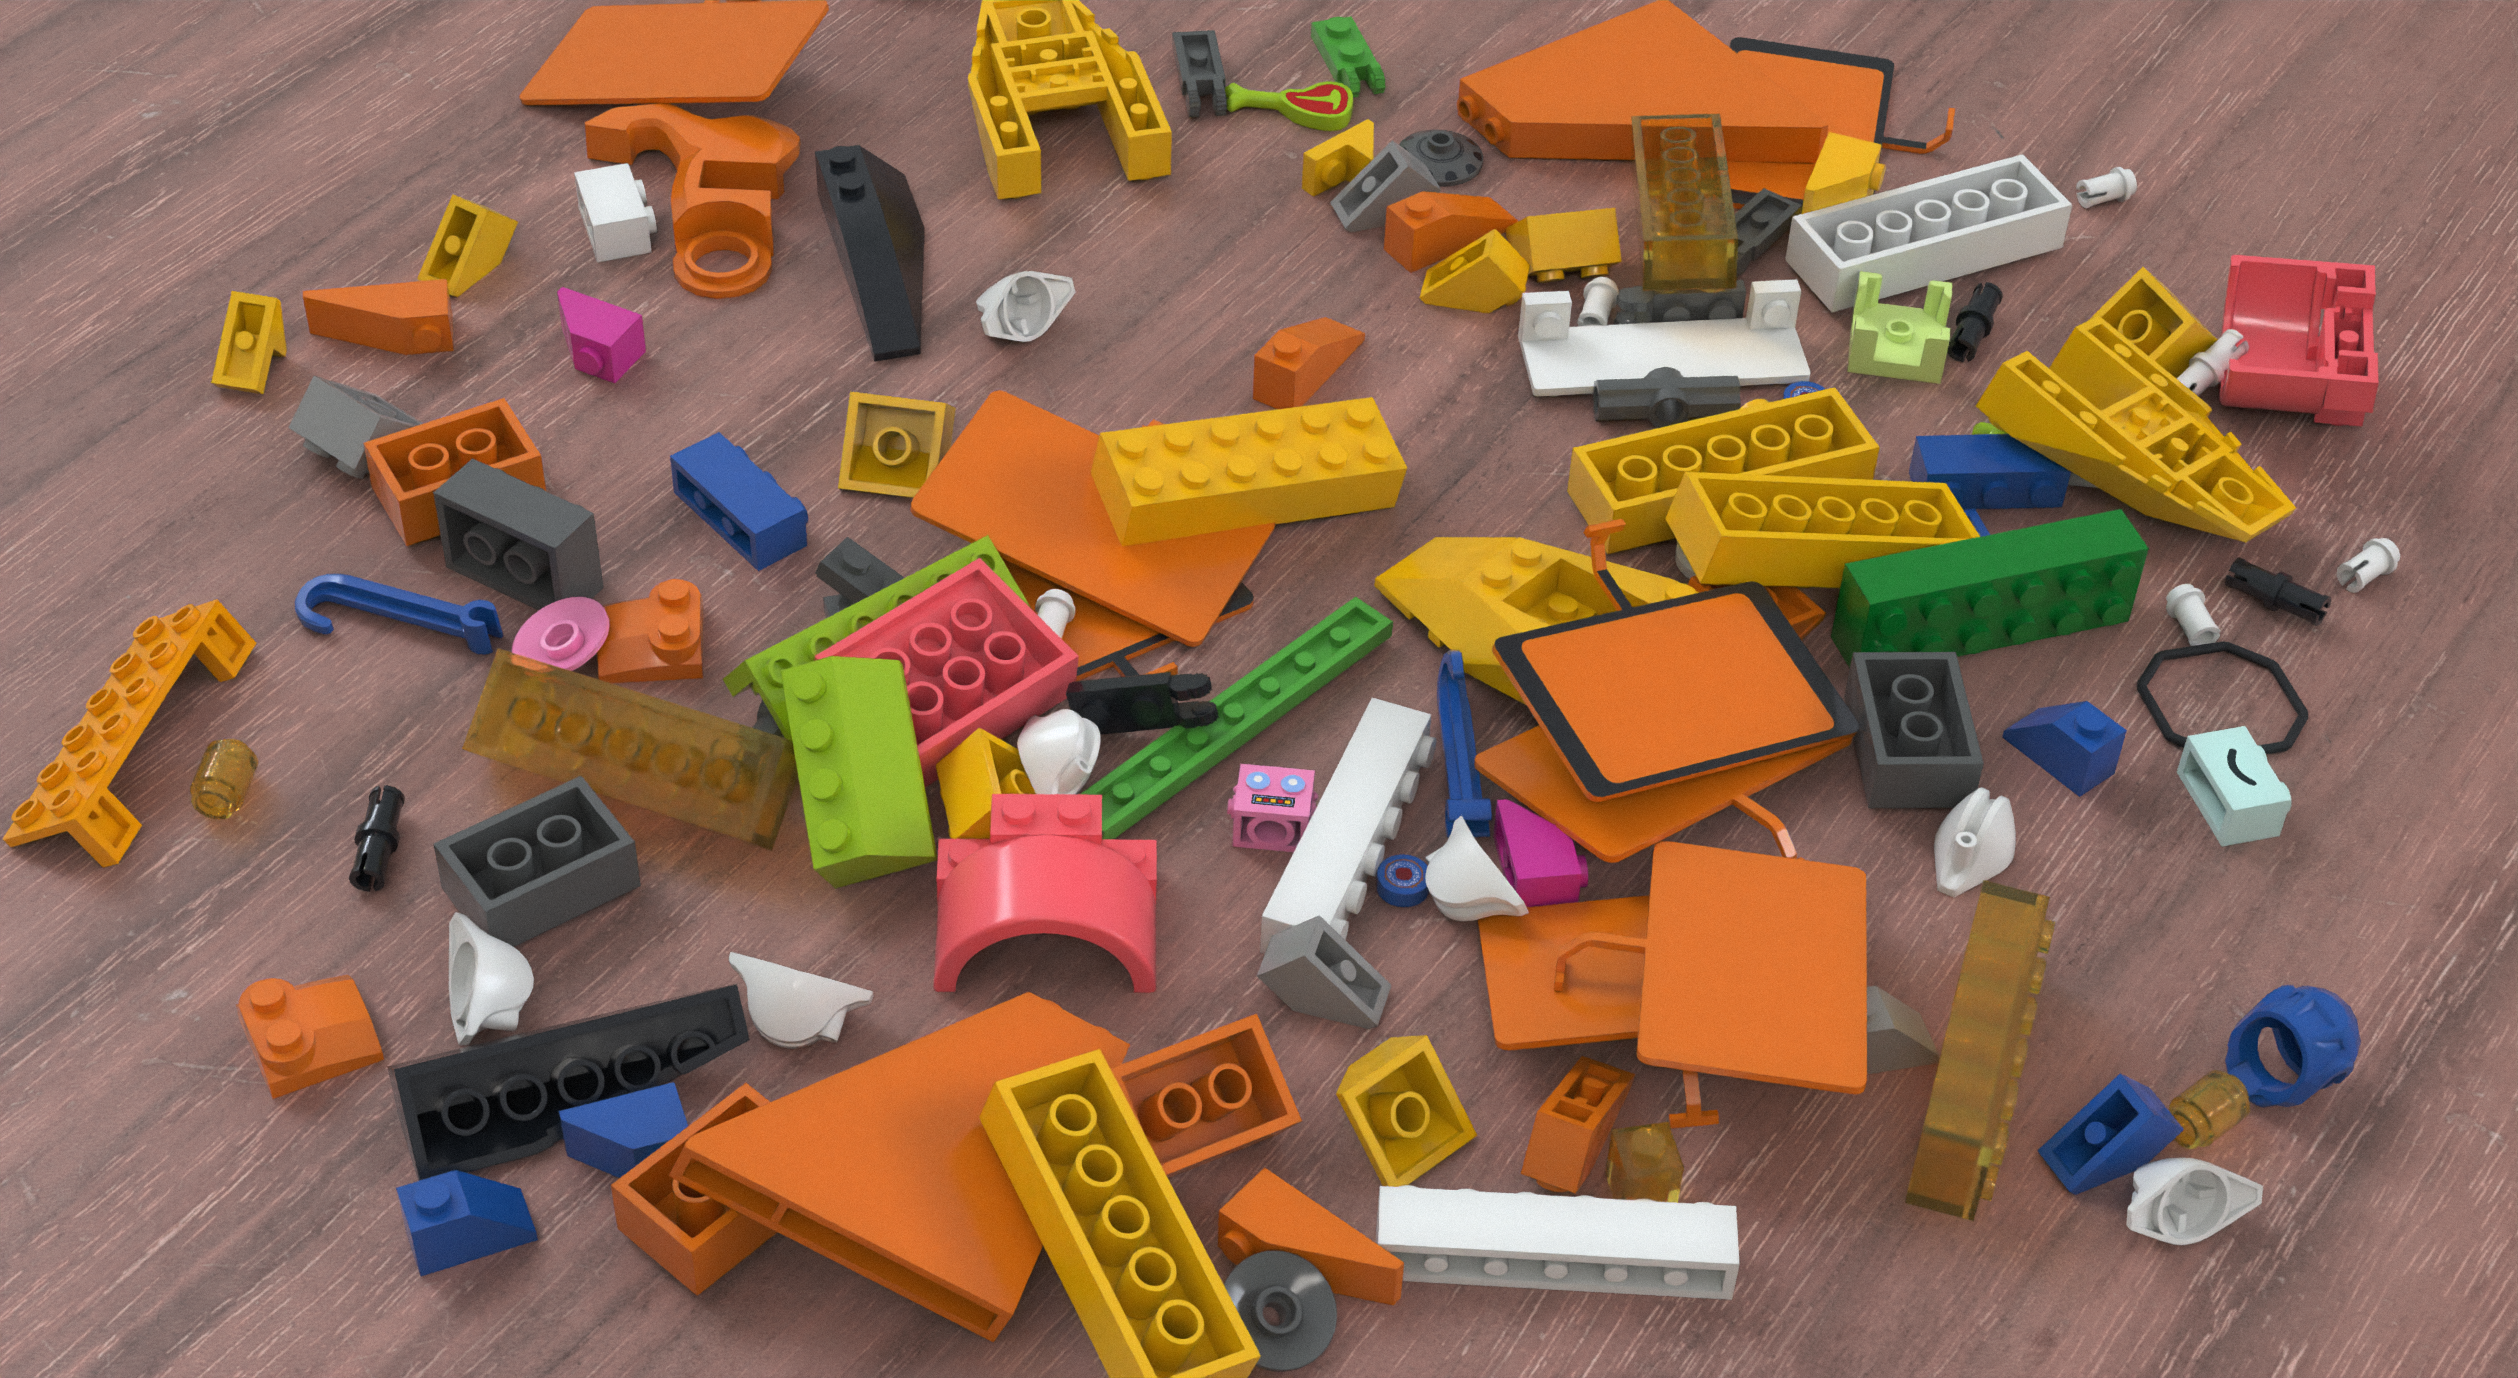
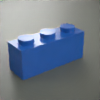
M720 432L670 456L674 493L756 570L760 571L807 546L806 524L808 523V513L803 503L798 498L788 495L778 486L776 480L769 472H763L749 459L743 448L734 446Z
M2009 434L1916 436L1909 475L1911 482L1946 483L1963 510L1972 508H2055L2063 506L2071 471L2021 443Z

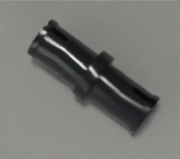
M1986 282L1983 289L1982 283H1979L1975 287L1968 305L1959 311L1956 318L1957 328L1950 339L1947 351L1954 360L1964 362L1966 357L1969 362L1974 359L1982 338H1986L1990 334L1994 325L1993 315L2003 298L2002 291L1995 284Z
M2238 557L2229 569V571L2235 573L2234 577L2231 575L2226 576L2225 585L2227 587L2235 588L2264 601V607L2272 611H2277L2280 608L2311 622L2315 626L2320 625L2327 615V612L2322 610V608H2330L2331 597L2292 582L2291 575L2282 571L2276 575L2245 561L2241 557Z
M384 785L381 800H379L381 794L380 786L371 789L365 820L358 825L354 838L358 848L353 868L349 875V881L357 889L366 892L371 890L373 877H375L373 885L375 891L384 887L390 854L397 850L400 840L397 825L401 808L405 802V796L399 789L389 785Z

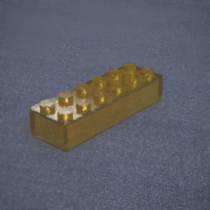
M1720 114L1631 116V171L1643 291L1655 290L1661 294H1669L1677 290L1700 289L1704 292L1715 293L1723 289L1737 288L1738 235Z
M499 648L497 649L462 750L484 759L561 784L582 776L599 796L769 851L773 850L798 778L793 742L787 738Z
M1983 880L1905 1199L1907 1204L1974 1221L1979 1200H1992L1999 1167L1992 1166L1990 1163L2002 1165L2010 1132L2008 1131L2009 1124L2000 1122V1119L2012 1120L2019 1087H2017L2018 1081L2010 1079V1076L2021 1078L2029 1046L2027 1039L2019 1037V1034L2030 1036L2038 1005L2036 998L2029 997L2028 993L2039 995L2047 964L2045 958L2038 957L2037 953L2048 954L2055 927V921L2045 919L2049 896Z

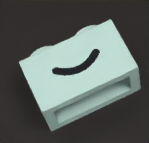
M2241 726L2187 736L2177 774L2220 845L2223 847L2280 836L2286 815L2291 809V795L2288 787L2279 781L2269 765L2264 749L2255 743L2247 728Z

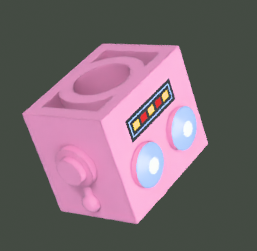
M1240 764L1238 784L1233 788L1235 795H1233V798H1229L1227 814H1230L1231 819H1233L1232 847L1294 852L1317 808L1315 801L1318 799V794L1314 791L1315 770Z

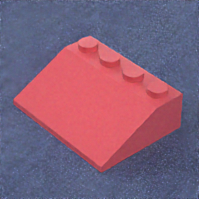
M978 558L815 655L814 661L829 656L900 660L904 669L924 786L927 787L938 780L936 764L978 728L1002 740L1026 725L1027 721L1034 715L1040 716L1067 699L1066 691L1068 685L1076 681L1079 656L984 561Z

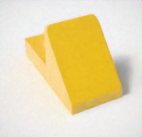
M1367 119L1304 152L1302 189L1315 197L1345 180L1351 182L1373 160L1374 123Z
M232 291L211 383L219 388L264 394L272 356L286 357L287 352L281 301L275 297Z

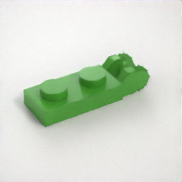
M1352 16L1332 17L1328 20L1311 23V38L1335 82L1348 86L1352 91L1353 98L1359 97L1360 81L1362 80L1367 82L1373 94L1384 93L1386 86L1383 70L1373 56Z

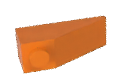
M1422 191L1387 206L1384 250L1412 273L1451 256L1493 229L1503 234L1506 232V228L1515 224L1518 220L1491 197Z
M447 279L303 291L310 334L403 355L454 351L453 314Z
M1327 317L1280 329L1254 355L1253 399L1275 409L1303 406L1364 342L1365 333Z
M1581 1056L1537 1111L1521 1174L1536 1179L1537 1184L1544 1189L1553 1192L1570 1191L1576 1194L1593 1169L1633 1084L1635 1074Z
M1265 1167L1219 1210L1217 1247L1236 1265L1251 1255L1260 1252L1284 1251L1298 1255L1314 1265L1325 1277L1333 1293L1388 1305H1394L1401 1298L1403 1261Z

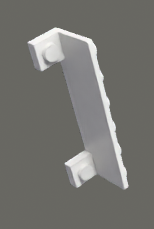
M1797 279L1752 282L1746 318L1569 327L1572 307L1569 291L1522 294L1518 339L1534 396L1556 397L1560 395L1593 394L1594 381L1644 378L1650 371L1661 367L1674 368L1680 371L1683 377L1738 376L1740 387L1809 381L1811 373L1795 329L1801 289Z

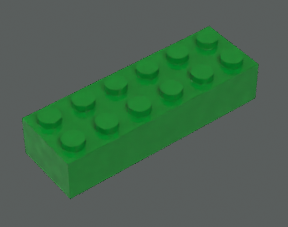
M2122 509L1845 563L1831 639L1850 669L1853 652H1956L1957 657L2128 622L2149 548Z

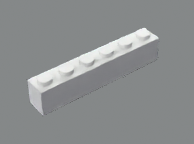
M1371 698L1262 915L1260 953H1266L1272 935L1319 915L1346 940L1349 914H1358L1360 912L1367 891V883L1365 881L1368 875L1377 876L1378 867L1383 861L1385 846L1383 844L1386 838L1394 840L1399 830L1402 819V809L1400 808L1403 802L1412 803L1419 784L1420 774L1418 771L1420 767L1428 768L1433 759L1436 738L1430 736L1432 714Z
M1411 1185L1399 1187L1380 1186L1376 1244L1404 1262L1403 1281L1732 1300L1739 1269L1736 1206L1714 1205L1708 1202L1691 1204L1656 1202L1651 1199H1603L1588 1195L1568 1197L1537 1195L1531 1192L1514 1194L1479 1192L1473 1189H1426Z

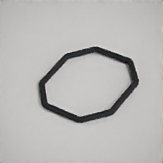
M2221 641L2160 651L2153 656L2137 682V691L2164 737L2169 742L2183 748L2187 738L2173 732L2147 687L2164 660L2226 651L2270 669L2298 716L2284 741L2259 745L2266 754L2285 752L2292 748L2308 720V710L2280 665L2273 659L2230 642Z

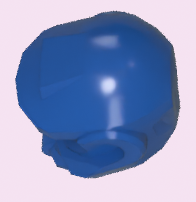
M2283 985L2273 990L2257 1003L2236 1024L2231 1032L2225 1058L2227 1074L2224 1076L2225 1081L2243 1104L2251 1102L2262 1108L2301 1105L2320 1089L2328 1088L2334 1083H2341L2353 1071L2354 1062L2361 1044L2358 1022L2351 1007L2337 994L2324 988L2304 985L2295 988L2293 985ZM2263 1028H2272L2277 1048L2286 1065L2299 1076L2295 1084L2275 1079L2265 1069L2258 1052V1038Z

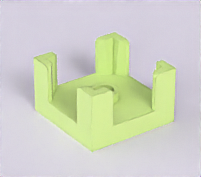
M1860 271L1852 311L1847 372L1941 384L1950 342V328L1946 327L1952 298V283L1930 281L1923 309L1878 303L1882 275Z

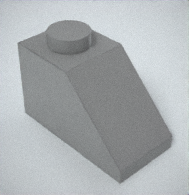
M1392 140L1330 203L1345 229L1350 232L1385 226L1387 206L1422 191L1439 193L1441 189L1426 164Z
M1320 915L1272 935L1257 977L1293 1011L1366 1029L1378 1026L1392 986Z
M1878 986L1867 987V1074L1938 1063L1939 1054L1921 1014Z

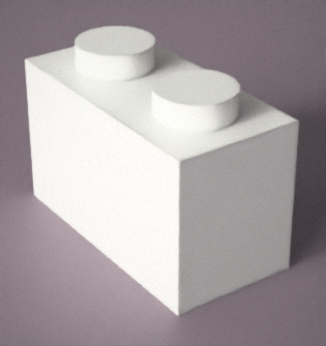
M625 163L574 172L579 211L597 262L652 253L650 234L657 233L655 215L652 206H647L642 180H634L629 164Z

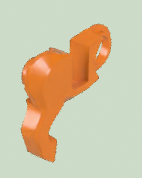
M669 103L616 107L585 122L588 159L632 165L638 153L645 150H660L674 164L677 173L671 193V210L676 254L673 257L674 278L683 289L697 296L722 299L739 297L754 292L767 282L772 272L771 257L774 256L771 199H779L784 194L783 174L799 157L801 146L800 137L791 128L776 121L754 115L708 119ZM722 250L739 252L749 259L739 269L720 273L706 271L695 264L703 255Z

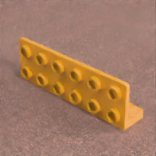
M218 599L198 606L188 604L176 613L161 618L157 616L149 617L134 630L133 637L135 639L129 649L113 662L109 669L111 676L103 688L89 698L86 703L88 710L79 724L69 730L61 741L63 745L62 750L56 759L39 773L37 777L39 784L30 798L19 805L11 816L13 823L3 837V840L9 847L68 831L103 868L119 863L142 824L107 789L112 779L193 654L196 655L219 682H223L236 677L256 645L254 639Z

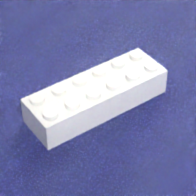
M2022 154L1793 216L1785 260L1831 312H1836L1853 307L1860 271L1882 275L1879 299L1928 286L1932 280L1946 281L2060 249L2063 247L2072 204Z

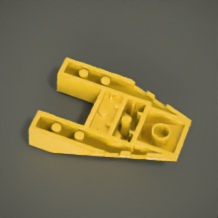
M982 0L976 30V44L972 52L971 72L968 74V88L987 171L997 199H1016L1026 195L1041 193V149L1028 115L1042 111L1064 108L1076 109L1080 106L1096 104L1128 181L1138 179L1149 180L1154 177L1171 175L1172 131L1141 59L1135 51L1127 52L1119 45V37L1110 28L1102 29L1095 23V14L1079 0Z
M2096 316L2074 328L2049 368L2028 351L2003 362L1976 404V407L1988 417L1990 423L1997 429L2007 432L2011 437L2146 516L2246 543L2292 515L2296 509L2294 504L2261 466L2253 471L2237 451L2242 444L2233 433L2229 432L2224 437L2211 422L2208 416L2212 409L2206 402L2100 316Z
M1435 537L1377 576L1374 586L1409 620L1415 616L1429 629L1428 638L1438 648L1446 645L1450 650H1460L1462 652L1465 673L1523 704L1525 702L1492 652L1496 639L1617 611L1594 576L1590 556L1521 537ZM1606 561L1607 570L1632 607L1699 593L1691 586L1674 579Z

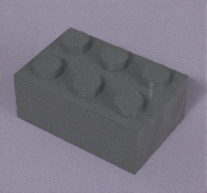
M473 458L433 492L447 568L537 610L565 598L587 597L592 599L604 588L594 513L586 510L584 507L572 504L546 492L540 487L530 485L506 474L498 468L490 467Z
M1853 652L1844 698L1846 705L1859 722V730L1853 737L1868 809L1954 808L1966 796L1978 789L1984 765L1956 652Z
M582 776L433 844L441 887L455 907L488 935L504 941L513 947L641 886L635 841Z

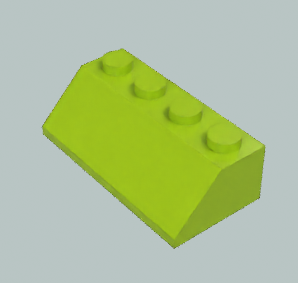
M829 656L781 670L814 870L836 889L937 861L936 846L904 669L900 660Z

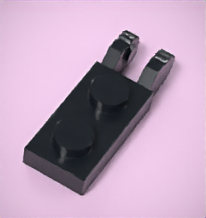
M1171 672L1075 681L1069 683L1066 691L1070 710L1078 713L1082 718L1094 722L1098 726L1100 735L1166 729L1178 725L1189 729L1196 728L1197 726H1208L1219 718L1217 705L1214 702L1203 700L1202 702L1178 703V701L1201 699V697L1210 693V690H1212L1210 677L1203 673L1171 675Z

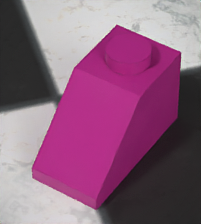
M561 287L557 291L562 331L574 368L589 375L616 383L646 352L642 315L565 287Z
M1508 799L1497 800L1493 838L1502 873L1524 901L1526 907L1578 902L1580 888L1588 886V866L1585 856L1576 854L1573 839L1554 824Z

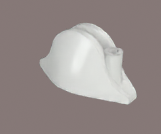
M1035 271L1018 272L1004 277L988 288L976 301L978 310L983 312L981 323L984 333L991 337L1013 341H1032L1048 330L1076 292L1073 280L1070 277Z
M1060 709L1046 717H1039L1037 715L1031 717L1020 733L1017 745L1022 765L1035 793L1079 794L1094 768L1101 739L1098 726L1094 722L1082 718L1078 713L1070 709Z
M1981 787L1966 796L1946 816L1935 835L1934 841L1937 891L1954 898L1996 876L2009 866L2015 854L2016 831L2014 816L2008 798L1999 796L1996 800L1990 799L1989 790Z
M1461 815L1455 820L1451 835L1444 846L1425 857L1429 864L1425 874L1426 885L1438 909L1445 916L1458 921H1474L1492 915L1523 916L1528 914L1529 911L1524 901L1477 843Z
M455 912L449 922L450 1010L458 1044L468 1045L478 1032L486 1028L505 1031L516 1030L519 1012L532 992L534 977L527 959L520 951L512 945L488 935L466 915Z
M730 952L729 955L731 967L746 983L748 1010L756 1029L766 1040L779 1047L803 1048L816 1043L820 1039L837 1042L846 1013L869 1005L874 997L873 991L734 952Z
M2166 1158L2150 1162L2138 1167L2134 1172L2133 1186L2135 1191L2132 1194V1203L2128 1206L2126 1225L2132 1231L2173 1245H2187L2200 1242L2262 1203L2263 1186L2217 1165L2194 1158Z

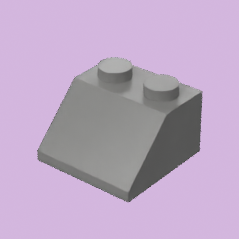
M313 376L288 428L305 438L303 443L305 448L326 458H330L331 455L339 459L336 464L338 469L351 476L363 479L365 474L369 473L364 442L423 423L374 393Z

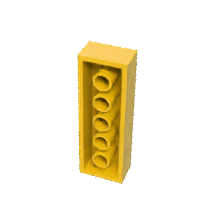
M1834 387L1572 448L1567 492L1588 525L1617 519L1624 520L1626 525L1623 531L1610 533L1604 544L1606 553L1611 554L1675 538L1665 518L1685 472L1873 480L1880 447Z
M1373 397L1102 432L1099 435L1091 475L1121 546H1128L1274 522L1275 524L1393 508L1395 507L1407 466Z
M1685 472L1665 518L1699 582L1710 585H1736L1754 581L1762 586L1840 588L1845 563L1980 537L1946 483Z
M1094 1050L994 1082L979 1119L1109 1378H1248L1261 1355L1101 1050Z

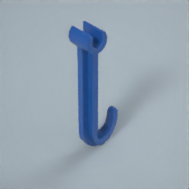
M325 574L317 576L306 582L299 590L295 599V612L302 625L322 634H330L334 627L329 618L313 612L312 609L319 603L329 601L465 638L468 648L476 654L484 655L493 652L488 634L499 638L504 636L496 607L487 600H475L465 606L351 575Z
M1449 650L1443 655L1437 681V706L1449 799H1446L1445 804L1447 838L1450 837L1455 820L1462 815L1474 837H1490L1489 821H1492L1491 802L1489 798H1482L1479 771L1474 767V760L1477 754L1471 709L1466 691L1462 652L1460 650Z

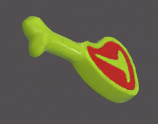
M1320 82L1305 89H1287L1281 92L1248 90L1235 83L1225 87L1226 108L1231 113L1243 107L1278 110L1296 124L1322 131H1339L1347 127L1350 123L1354 107L1352 91L1348 86L1338 82Z

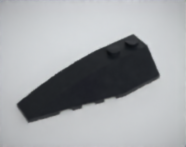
M860 145L849 147L837 146L828 150L815 151L818 197L874 362L919 355L921 353L925 228L905 174Z
M733 984L524 1032L387 1066L401 1128L418 1181L453 1170L466 1173L536 1155L563 1139L559 1111L664 1085L750 1039L738 986Z

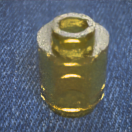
M219 739L207 745L190 785L192 806L200 814L212 819H227L242 807L259 763L255 753L245 743L236 739Z
M2212 1070L2172 1099L2169 1104V1111L2184 1128L2174 1140L2187 1149H2195L2198 1146L2207 1147L2236 1126L2250 1112L2249 1096L2245 1085L2231 1074L2220 1070Z

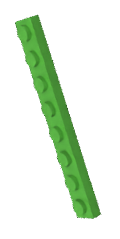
M1354 597L1213 698L1210 702H1214L1217 705L1219 716L1213 724L1185 729L1180 725L1174 726L1086 789L1081 794L1102 795V839H1115L1385 642L1392 636L1393 621L1359 598Z

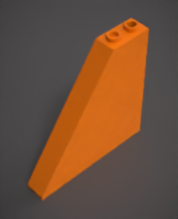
M1657 0L1463 77L1459 82V99L1457 100L1458 115L1462 120L1470 124L1490 144L1497 147L1508 158L1816 163L1828 132V124L1669 0Z
M1026 992L690 1136L669 1177L994 1343L1015 1312L1043 1244L979 1119L993 1084L996 1081L1098 1049L1101 1050L1109 1067L1113 1068L1123 1063L1130 1044L1113 1036L1105 1028L1094 1026L1063 1010L1055 1002L1042 999L1031 992Z

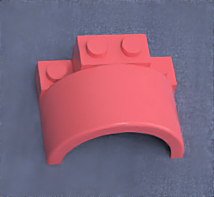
M2232 255L2226 288L2221 336L2228 329L2238 331L2244 337L2235 346L2238 347L2243 341H2247L2249 351L2238 360H2229L2228 369L2224 372V379L2218 384L2221 405L2314 414V423L2362 427L2365 412H2373L2379 383L2378 353H2374L2373 305L2376 295L2375 265ZM2321 309H2325V311H2324V316H2323V321H2322V326H2321V331H2320V336H2318V335H2319V325H2320Z
M992 794L990 839L938 840L936 877L938 912L933 987L935 991L956 992V983L962 968L975 954L987 946L1015 936L1045 933L1080 938L1104 948L1113 954L1128 970L1133 982L1134 993L1155 992L1156 840L1102 839V795Z

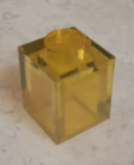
M1669 1122L1612 1129L1605 1175L1613 1199H1651L1656 1202L1678 1203L1684 1166Z

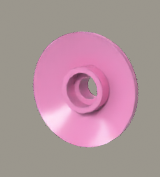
M587 597L565 598L543 607L522 625L515 636L512 645V657L515 664L524 674L534 678H553L579 668L590 660L604 644L610 627L608 614L599 602Z

